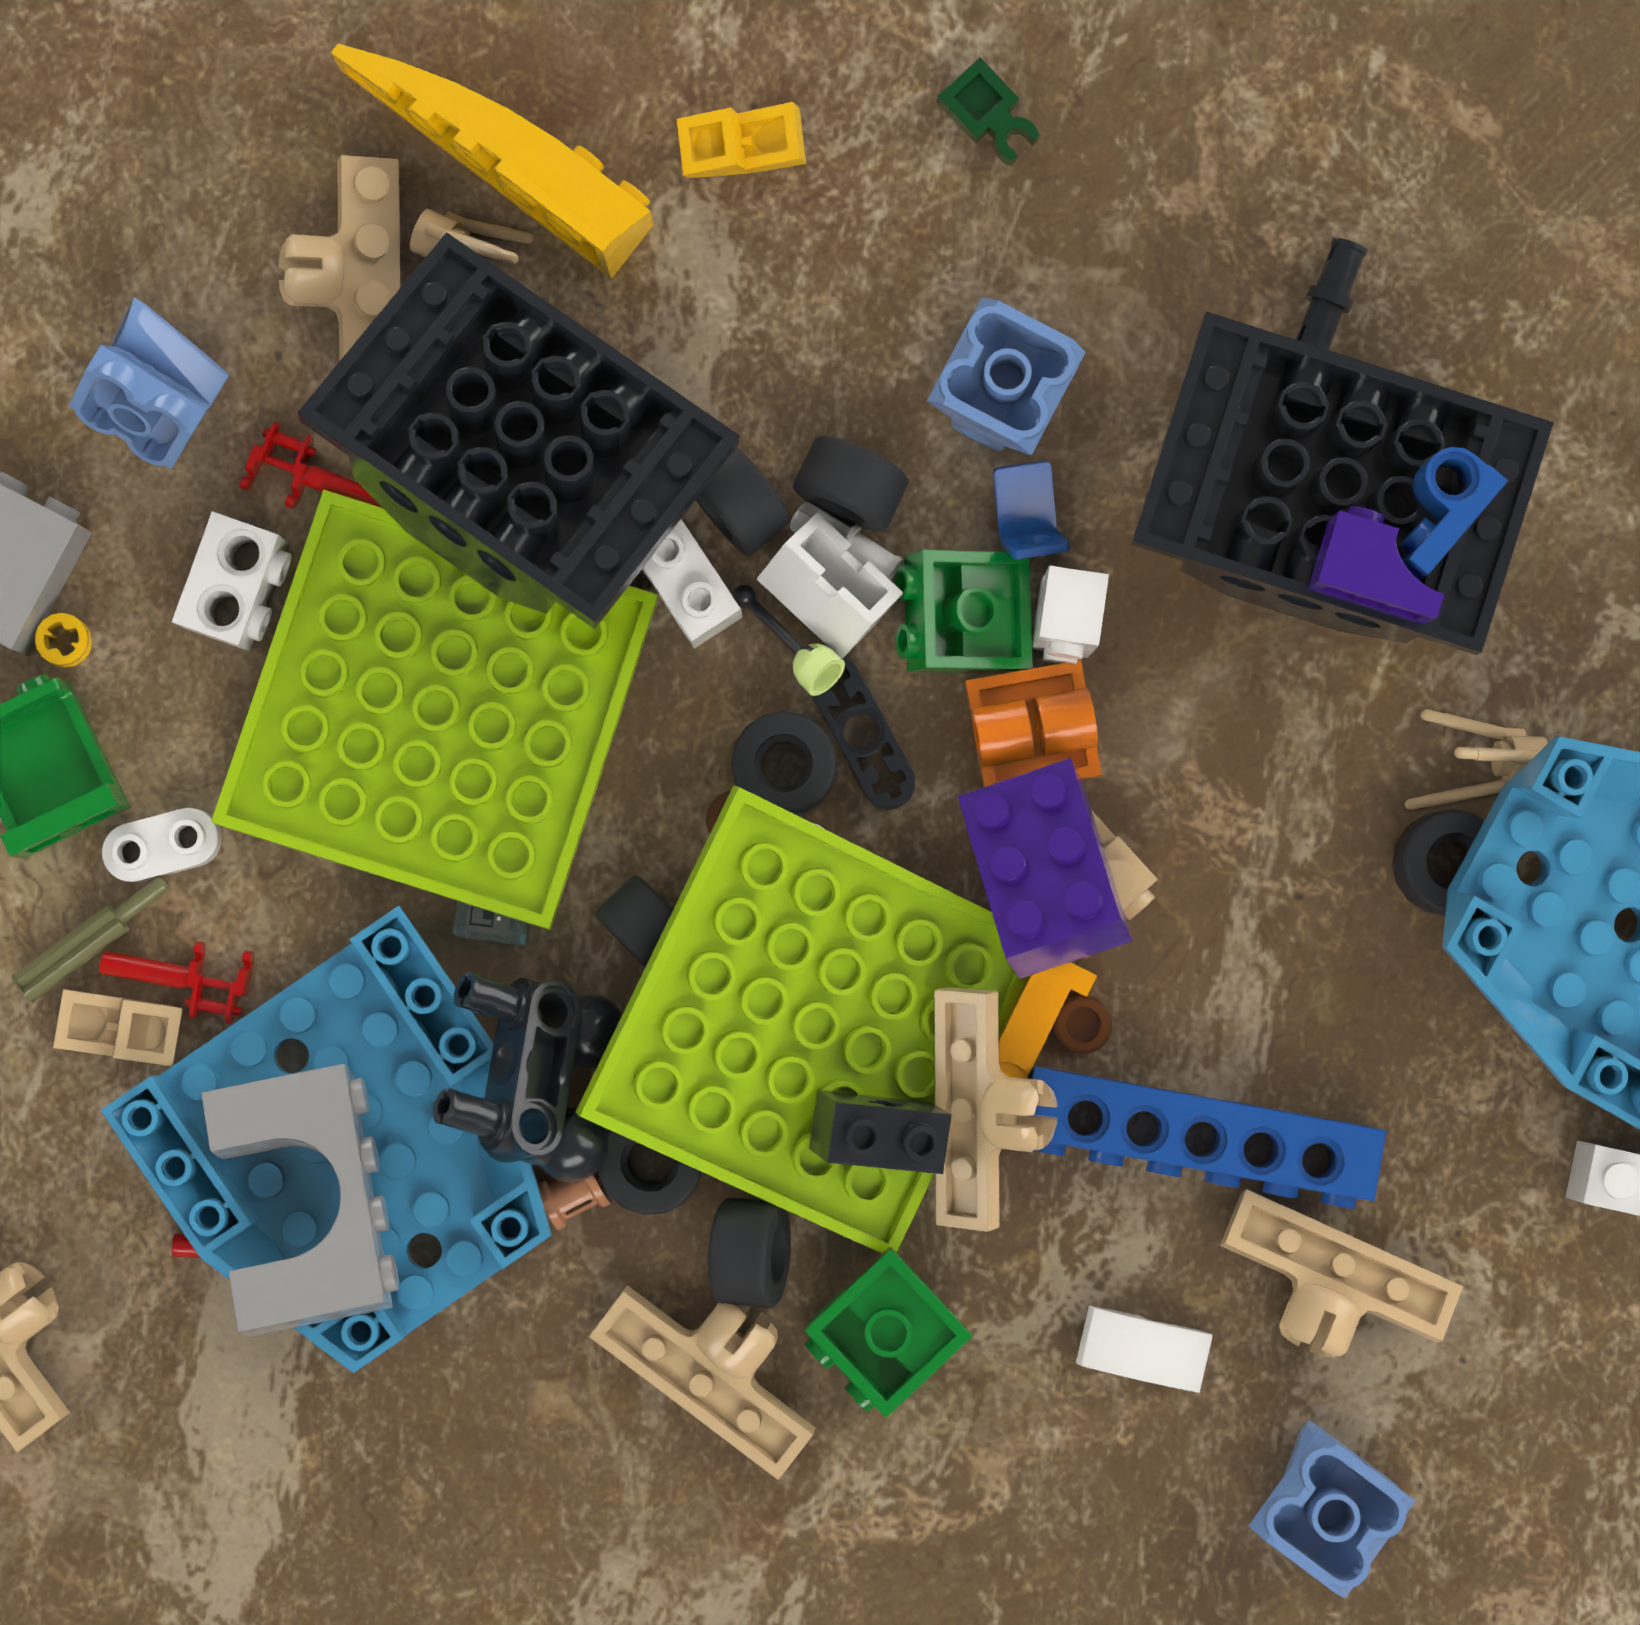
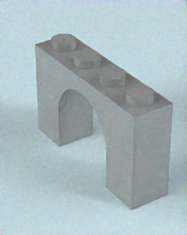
M0 471V644L27 655L35 641L37 627L42 620L48 617L92 532L76 523L81 514L80 512L52 497H48L44 506L25 497L30 486Z
M339 1064L201 1092L210 1152L225 1160L285 1147L311 1149L321 1153L329 1160L336 1172L340 1185V1207L337 1218L330 1232L317 1246L294 1258L229 1271L238 1332L253 1337L393 1308L390 1292L399 1290V1277L393 1254L384 1256L380 1232L389 1230V1217L384 1196H374L371 1173L378 1172L380 1166L374 1137H364L361 1114L370 1112L368 1092L364 1079H355L354 1073L345 1064Z

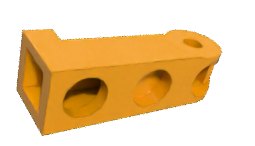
M1069 962L1028 977L998 1040L1001 1072L1008 1077L1028 1079V1075L1070 990L1072 989L1087 997L1097 977L1096 974Z

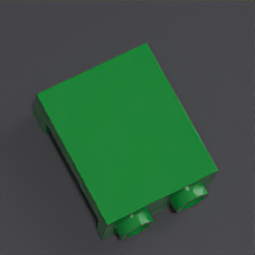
M48 674L34 677L20 684L16 688L18 696L0 704V818L7 831L1 834L0 837L11 857L28 858L131 808L72 683L60 678L50 679Z

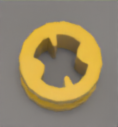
M57 613L42 620L37 627L35 644L36 649L45 660L55 666L68 668L77 666L86 659L91 651L92 637L86 624L78 618L66 613ZM59 626H63L70 633L78 632L79 641L78 643L71 642L75 650L68 655H65L57 648L50 649L49 639L57 638L52 632Z

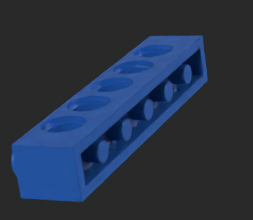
M1034 1065L1029 1073L1028 1079L1044 1081L1054 1091L1057 1099L1056 1108L1036 1106L1035 1115L1056 1117L1057 1126L1049 1144L1040 1150L1033 1151L1065 1156L1066 1146L1090 1150L1089 1161L1123 1167L1125 1156L1148 1160L1146 1171L1174 1177H1181L1183 1167L1206 1171L1205 1182L1236 1188L1240 1186L1241 1177L1264 1181L1262 1192L1290 1198L1298 1197L1299 1188L1322 1192L1321 1203L1356 1209L1357 1198L1375 1201L1386 1130ZM1080 1101L1093 1102L1099 1112L1097 1125L1087 1133L1074 1132L1068 1123L1070 1109ZM1148 1111L1155 1118L1156 1132L1148 1142L1135 1144L1131 1142L1127 1135V1123L1135 1113ZM1207 1122L1214 1133L1212 1146L1202 1154L1190 1153L1185 1144L1187 1130L1195 1123ZM1263 1132L1271 1141V1154L1265 1162L1251 1165L1245 1159L1243 1152L1244 1144L1251 1135ZM1322 1143L1329 1153L1328 1166L1320 1174L1308 1175L1302 1165L1303 1154L1309 1146Z

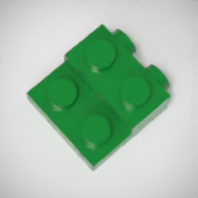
M920 550L904 556V565H899L894 575V584L903 592L898 600H905V623L900 624L897 629L895 646L899 658L907 660V672L962 673L966 671H1021L1033 668L1029 558L1013 559L1007 552Z
M891 1246L850 1285L847 1284L804 1327V1331L810 1337L804 1345L815 1359L827 1370L836 1364L850 1379L845 1389L856 1403L867 1413H870L876 1407L885 1418L895 1411L973 1337L972 1332Z

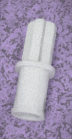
M807 501L797 509L790 523L792 532L796 533L818 512L852 544L847 551L863 566L870 561L890 581L892 580L903 558L895 556L861 534V526L855 524L851 528L820 507Z

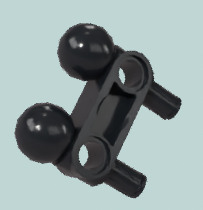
M473 972L463 974L455 987L454 1004L457 1007L498 1020L485 1097L483 1099L452 1088L444 1089L435 1101L433 1109L434 1122L478 1135L483 1149L491 1158L498 1162L513 1163L522 1161L540 1166L544 1173L562 1182L578 1183L590 1178L604 1164L608 1154V1134L604 1127L580 1117L576 1113L577 1108L567 1107L573 1065L589 1068L598 1067L622 1017L617 1005L603 995L581 994L577 996L570 986L561 981L550 980L539 983L527 978H519L510 985ZM538 1009H539L540 1012H541L542 1021H541V1019H540V1017H539ZM519 1122L523 1128V1137L519 1131Z

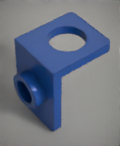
M1046 460L996 467L993 470L999 544L1013 559L1070 551L1069 540L1057 530L1051 464Z

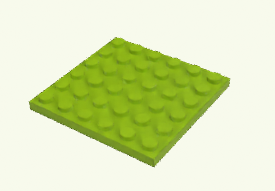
M323 489L211 823L551 931L659 599L658 594L628 586L596 629H593L557 602L546 614L500 599L408 534L383 508Z
M733 785L576 1113L582 1118L883 1254L890 1246L897 1252L935 1173L845 1165L824 1161L809 1150L817 1090L931 1102L935 1105V990L953 987L998 991L999 1040L1029 976L1019 979L1006 960L991 911L755 794Z

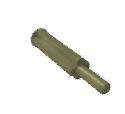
M158 876L118 907L114 908L108 904L17 973L11 975L17 989L26 999L34 1003L35 1000L129 930L126 922L169 890L167 881L163 877Z

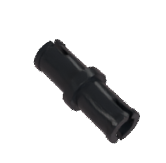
M1332 238L1331 248L1317 285H1310L1306 295V299L1310 304L1296 338L1298 341L1326 350L1330 348L1342 313L1346 314L1350 311L1353 300L1349 295L1362 260L1368 251L1362 245L1343 238Z

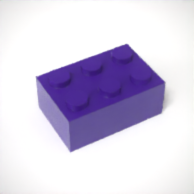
M1071 758L957 796L1005 958L1019 979L1133 941L1083 782Z

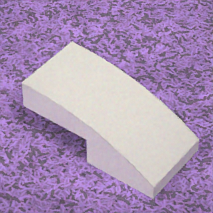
M1089 1306L1076 1364L1123 1377L1200 1393L1213 1335L1198 1329L1149 1320L1140 1315Z

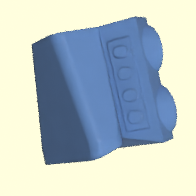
M133 297L111 345H100L86 368L69 407L74 409L79 419L91 429L107 435L115 434L125 440L132 452L142 460L153 465L167 466L172 469L230 374L148 305Z
M981 298L927 402L951 418L950 426L954 430L997 452H1002L1008 447L1032 455L1086 352L1072 338L1003 302Z
M1307 1421L1299 1432L1282 1480L1248 1527L1334 1593L1346 1598L1353 1587L1360 1585L1367 1578L1371 1562L1387 1540L1395 1536L1403 1528L1406 1514L1416 1500L1403 1492L1392 1480L1318 1425Z

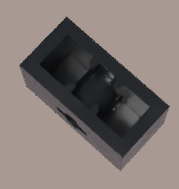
M817 1090L809 1150L827 1163L943 1174L952 1115L931 1102Z

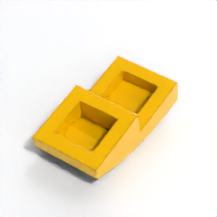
M794 102L737 113L730 107L677 119L683 176L686 178L747 174L806 164L800 108Z

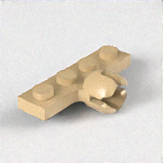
M341 155L337 161V234L330 237L292 234L286 238L280 251L279 269L285 271L284 280H279V288L283 300L292 306L327 307L336 312L339 321V361L400 289L399 159Z
M953 987L936 989L935 1105L952 1115L943 1174H936V1225L988 1232L999 1228V1155L1001 1149L1032 1152L1047 1146L1054 1136L1057 1118L1035 1115L1036 1106L1056 1108L1057 1099L1054 1091L1042 1080L1008 1077L1001 1072L998 1045V991Z
M1247 1189L1242 1191L1220 1246L1286 1275L1292 1281L1293 1291L1279 1325L1281 1334L1298 1347L1301 1342L1310 1344V1352L1324 1357H1340L1347 1353L1358 1322L1365 1313L1374 1314L1434 1342H1441L1444 1339L1463 1286Z
M22 1262L11 1264L0 1272V1431L17 1453L70 1414V1411L30 1359L25 1348L27 1341L57 1317L59 1300L53 1286L37 1298L34 1296L29 1300L24 1294L42 1281L45 1275L34 1266Z
M627 1285L589 1337L779 1480L811 1439L816 1427L760 1386L754 1378L756 1370L777 1343L778 1334L774 1324L761 1312L745 1334L742 1335L737 1330L747 1317L745 1314L751 1307L718 1303L701 1327L692 1331L682 1327Z

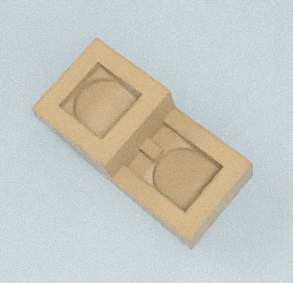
M63 989L53 1048L113 1056L116 1059L173 1066L182 1008Z

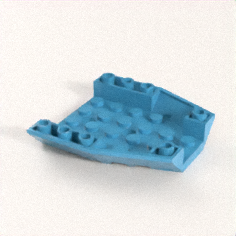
M1555 736L1502 787L1447 891L1442 948L1563 1087L1639 1130L1640 752ZM1532 851L1539 858L1540 873L1532 883L1524 884L1517 875L1516 866L1519 858L1524 853ZM1630 908L1636 915L1637 927L1630 938L1622 941L1615 933L1614 921L1621 910Z
M397 906L349 939L351 944L174 1066L160 1075L148 1077L100 1110L199 1257L230 1280L229 1271L294 1258L317 1246L330 1232L337 1218L340 1207V1185L336 1172L329 1160L321 1153L311 1149L285 1147L225 1160L210 1152L201 1092L295 1074L285 1071L279 1065L277 1059L280 1045L291 1038L303 1042L309 1052L307 1065L297 1073L345 1064L354 1073L355 1079H364L368 1092L370 1112L361 1114L364 1137L373 1136L377 1147L380 1170L371 1173L374 1196L383 1195L386 1202L389 1230L380 1233L384 1256L390 1254L394 1256L399 1277V1290L390 1292L393 1308L294 1328L352 1373L358 1371L401 1341L411 1331L552 1235L532 1164L522 1161L513 1163L498 1162L491 1158L483 1149L478 1135L434 1122L433 1109L435 1101L444 1089L452 1088L484 1099L494 1042L473 1011L457 1007L454 1004L455 985L400 906ZM519 1122V1131L523 1137V1130ZM419 1233L432 1234L441 1244V1257L432 1266L418 1265L410 1256V1242Z

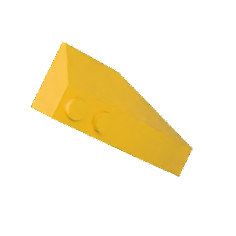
M337 44L332 50L331 54L340 71L610 279L613 278L654 226L651 211L646 208L650 204L649 199L631 183L623 180L618 186L603 175L601 171L604 169V165L584 147L577 145L572 151L561 141L510 109L448 79L398 60L342 44Z

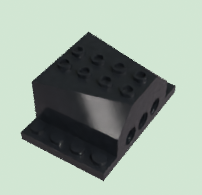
M447 232L297 412L299 421L349 456L355 480L412 537L500 599L546 614L557 602L593 629H596L736 449L740 435Z
M1206 311L1200 324L1130 544L1183 561L1180 571L1227 596L1332 630L1408 643L1417 637H1421L1478 655L1482 653L1554 422ZM1450 447L1465 448L1474 453L1484 463L1492 466L1508 480L1427 576L1419 580L1427 587L1444 594L1438 617L1425 625L1308 589L1328 520L1339 510L1348 513V509L1351 506L1367 508L1381 513L1385 516L1383 524L1399 528L1396 545L1401 559L1403 560L1409 552L1401 544L1425 517L1433 524L1437 520L1417 501L1413 490L1414 476L1420 466L1442 449ZM1447 467L1437 468L1435 475L1437 486L1448 495H1458L1461 490V481L1457 473Z

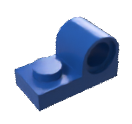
M1450 447L1442 449L1420 466L1414 476L1413 490L1417 501L1437 519L1433 524L1425 517L1401 544L1409 552L1402 561L1418 580L1427 576L1508 482L1492 466L1487 465L1474 453L1465 448ZM1447 467L1457 473L1461 481V490L1458 495H1448L1437 486L1435 479L1437 468Z

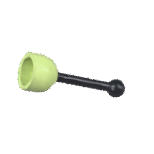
M740 585L734 590L733 598L739 607L750 609L795 654L792 663L794 676L810 695H820L829 690L838 681L844 671L845 662L832 649L822 644H810L804 647L756 600V593L751 586Z

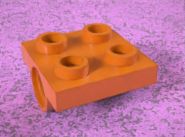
M1077 660V664L1060 663L965 681L983 787L1071 758L1081 780L1102 775L1097 750L1098 732L1090 692L1085 685L1081 660Z

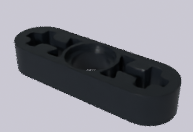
M845 656L842 660L845 662L844 670L849 674V678L843 682L844 691L850 701L857 694H861L865 704L851 706L843 711L837 719H834L829 709L840 707V703L831 689L817 696L811 695L867 800L875 807L883 810L900 808L909 801L914 792L916 783L914 772L856 665ZM858 715L871 718L878 728L877 740L873 745L864 749L851 746L844 737L845 724L849 719ZM885 744L890 747L893 753L892 756L882 757L888 772L895 774L900 771L905 778V781L898 786L901 795L895 799H891L887 792L879 795L874 792L872 786L879 781V775L872 763L866 770L862 771L856 761L874 756Z

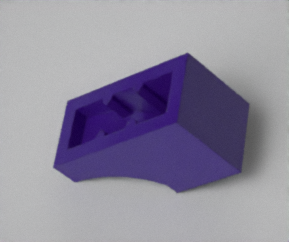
M1351 506L1348 509V513L1339 510L1328 520L1308 589L1423 625L1436 619L1444 594L1421 583L1407 569L1396 545L1399 528L1383 524L1385 516L1367 508Z

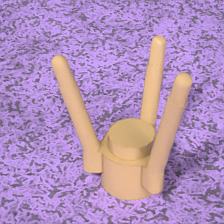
M426 209L418 218L413 229L410 250L425 258L447 232L476 253L509 264H516L519 260L516 253L470 237V233L526 244L532 243L534 237L529 232L466 219L450 211L443 215L431 209Z
M1424 709L1421 711L1420 716L1425 721L1502 740L1496 741L1493 748L1458 747L1455 749L1454 755L1459 759L1491 761L1493 774L1503 777L1501 780L1411 798L1405 801V808L1415 810L1500 793L1502 787L1548 744V741L1545 737L1526 736L1524 728H1504L1448 713Z

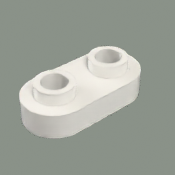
M183 808L116 827L108 834L104 841L102 857L106 868L116 878L129 882L147 881L158 876H166L209 863L216 857L221 848L222 831L220 826L211 823L213 816L209 813L194 808ZM192 826L197 832V841L192 847L184 848L179 841L180 832L185 827ZM134 841L140 847V856L137 861L128 863L123 858V848L127 843Z

